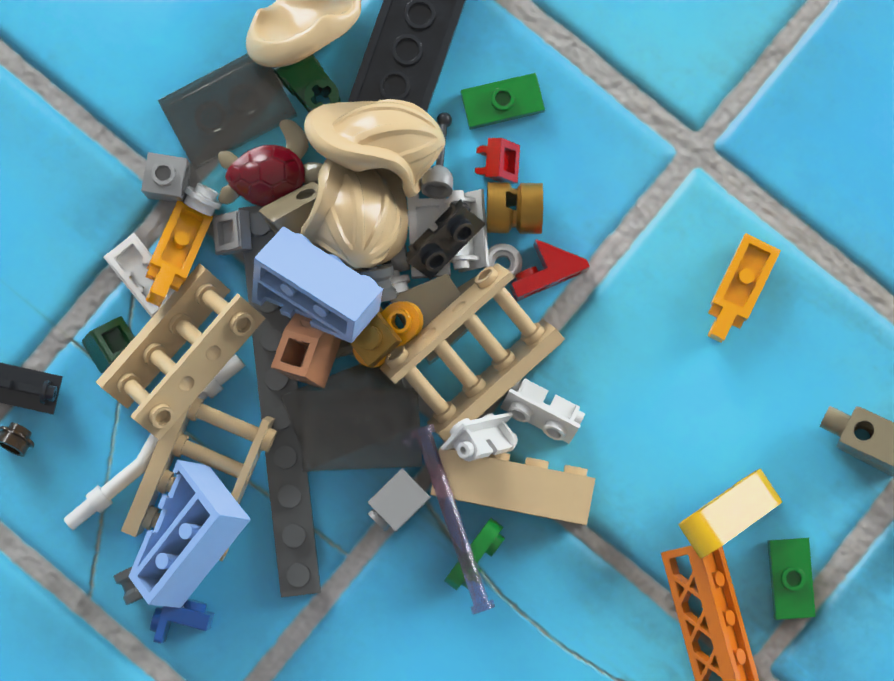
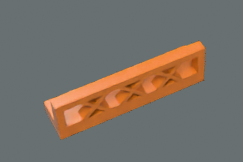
M692 545L661 552L695 681H709L712 671L720 676L722 681H759L723 546L701 559ZM689 556L692 567L689 579L680 574L676 557ZM691 594L701 600L703 611L699 618L690 612L688 600ZM701 633H704L712 641L714 649L710 657L700 649L698 639Z

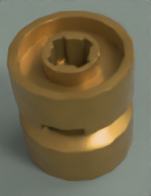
M488 182L487 233H509L511 228H517L520 234L542 233L543 183H520L518 188L514 189L509 182ZM516 206V210H512L509 207Z

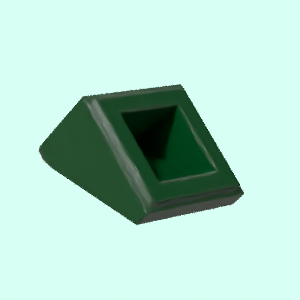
M120 316L89 331L82 340V343L98 370L104 373L135 337L123 317Z

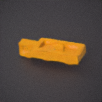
M177 200L147 267L148 271L145 277L154 282L145 301L160 307L169 288L178 292L181 284H184L213 216L202 214L187 206L184 202Z
M745 233L710 303L712 306L708 314L716 318L707 335L708 337L722 343L731 326L740 329L743 322L748 320L781 250Z

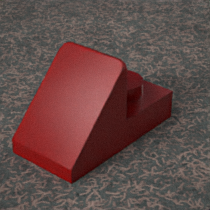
M535 239L533 245L544 270L538 271L537 267L534 266L515 275L517 281L511 283L510 289L516 302L586 273L590 265L587 259Z

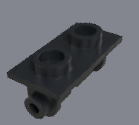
M462 199L456 204L454 202L449 204L450 207L435 221L438 226L435 231L428 228L413 244L408 246L410 251L406 254L408 258L406 261L430 280L486 225L484 221L471 212L472 209Z
M0 363V403L54 415L63 376Z

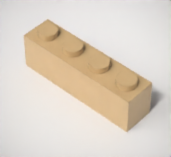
M439 448L431 496L587 525L596 479L587 477L588 469L565 465L563 472L548 469V461L526 457L525 464L509 461L510 454L508 453L497 455L492 453L489 457L465 461L458 456L455 448L448 450Z

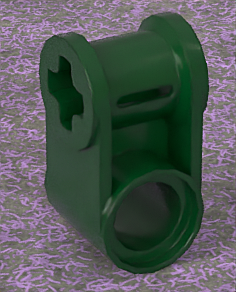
M313 54L295 64L273 68L282 84L299 100L308 113L324 105L322 102L317 103L316 97L320 94L324 98L329 97L330 103L341 102L336 85L325 73Z

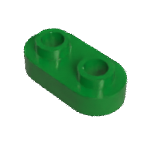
M490 518L447 575L444 582L455 590L461 584L468 589L481 572V569L476 566L484 553L492 557L504 541L505 537L499 534L503 526L493 518Z

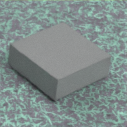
M236 210L213 216L216 255H230L252 250L249 211Z

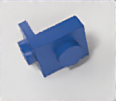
M187 599L181 608L163 606L161 609L157 607L150 625V631L156 632L153 642L161 644L166 641L171 622L207 631L211 628L215 613L206 611V603L193 599Z

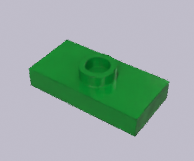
M536 73L461 90L469 130L545 112Z
M809 538L767 540L774 619L816 617Z

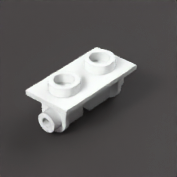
M484 189L464 193V190H453L449 198L445 199L447 209L450 207L449 204L451 202L456 204L462 199L472 209L471 212L486 224ZM486 225L449 261L454 264V270L465 272L489 267Z
M526 378L516 383L509 390L500 408L508 413L512 412V418L515 420L528 422L540 428L548 437L554 440H563L570 444L585 416V413L579 411L580 406L558 395L554 396L549 406L543 402L548 390Z
M512 412L499 415L490 413L480 419L470 421L469 418L459 421L451 428V436L441 446V449L455 448L458 456L465 461L489 457L492 453L497 455L511 452L518 442L516 434L506 424L513 416Z

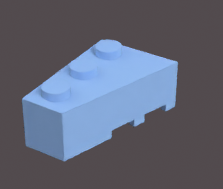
M284 226L254 258L253 303L262 306L265 301L278 305L282 307L280 309L281 314L292 318L295 313L312 319L310 321L311 327L352 343L380 310L383 289L372 278L360 275L346 266L339 257L325 253L314 246L304 235L295 234Z
M177 460L173 472L177 474L168 496L162 495L158 507L162 511L153 531H147L128 577L148 605L181 608L251 519L209 465Z

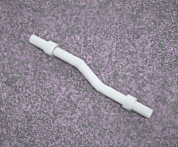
M236 354L201 392L199 398L205 400L209 396L212 399L224 389L222 385L245 367V364ZM150 434L137 458L104 486L100 487L97 485L86 494L87 499L63 518L65 523L72 530H75L95 512L102 513L113 504L111 499L146 471L158 439Z

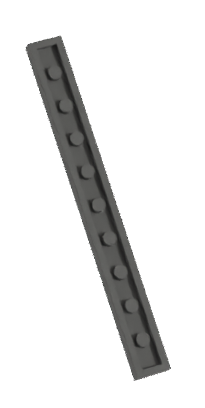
M251 206L238 208V210L249 211L252 250L243 251L248 301L251 306L266 318L253 332L252 338L261 420L266 416L275 418L272 429L277 431L274 442L269 452H265L280 593L281 597L321 593L298 381L292 380L271 368L283 331L291 318L282 315L280 312L282 307L265 301L260 306L252 302L254 258L275 235L259 212L263 207Z

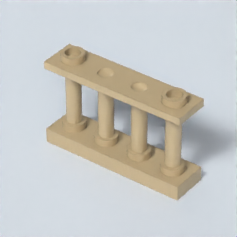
M200 263L186 278L184 284H181L178 292L175 291L96 381L104 391L127 409L135 401L139 407L130 417L158 440H161L266 319L238 293L228 303L224 298L231 290ZM214 311L218 316L202 333L198 330L199 326ZM188 341L192 346L175 363L172 357ZM160 371L166 375L151 393L145 390Z
M498 263L482 270L476 276L475 283L424 327L405 346L393 349L387 355L385 363L380 367V370L394 384L404 377L433 410V417L427 424L444 442L451 436L450 430L455 424L466 418H469L471 421L480 417L565 340L561 333L544 319L538 323H533L505 288L515 278L514 275ZM492 297L522 333L521 338L509 349L502 347L475 314ZM462 324L493 359L491 365L480 375L475 376L445 340ZM433 350L463 385L462 391L451 401L446 402L416 367Z
M198 396L161 440H158L121 531L137 537L144 529L150 530L152 527L155 528L160 513H158L159 508L154 507L159 493L165 494L167 491L170 492L176 478L174 477V472L169 470L174 456L180 458L181 455H184L238 478L231 495L240 505L261 452L265 451L268 453L274 442L277 431L272 429L275 418L266 416L262 419L260 426L257 427L203 404L204 399ZM198 418L253 442L244 464L189 441V436L184 434L189 420L196 421ZM228 548V549L226 550V552L222 555V557L219 559V561H223V560H224V558H225V556H226V554H227L229 548Z

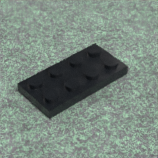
M383 0L348 102L396 99L413 103L428 112L466 0Z

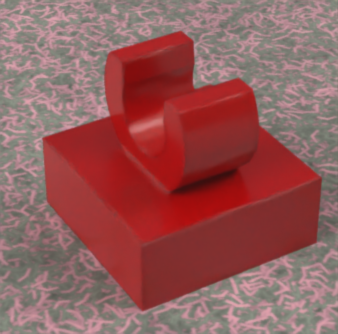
M488 138L487 146L482 145L476 148V153L487 156L486 166L475 168L476 174L498 182L518 183L520 145L504 138Z

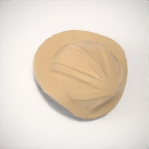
M276 0L272 5L259 8L256 11L246 36L247 53L255 63L265 67L274 68L295 64L343 36L358 20L361 13V0Z
M386 99L324 104L310 111L304 122V130L309 143L322 156L355 172L376 168L389 169L402 179L403 192L409 198L415 197L420 192L422 185L421 177L433 165L445 146L443 132L433 117L419 106L403 100Z
M326 158L318 173V190L313 208L308 219L303 224L300 234L307 237L314 246L325 253L339 257L352 270L372 268L391 260L404 247L408 234V209L406 195L402 188V179L389 169L376 168L355 172Z

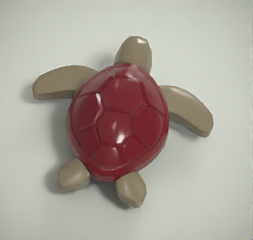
M292 120L280 121L279 126L286 140V148L279 145H262L245 152L239 158L229 151L218 153L221 166L227 169L225 178L228 183L220 191L219 202L228 205L241 196L254 205L264 207L309 182H316L318 184V173L323 163L308 162L303 164L301 161L309 147L308 139L302 128Z

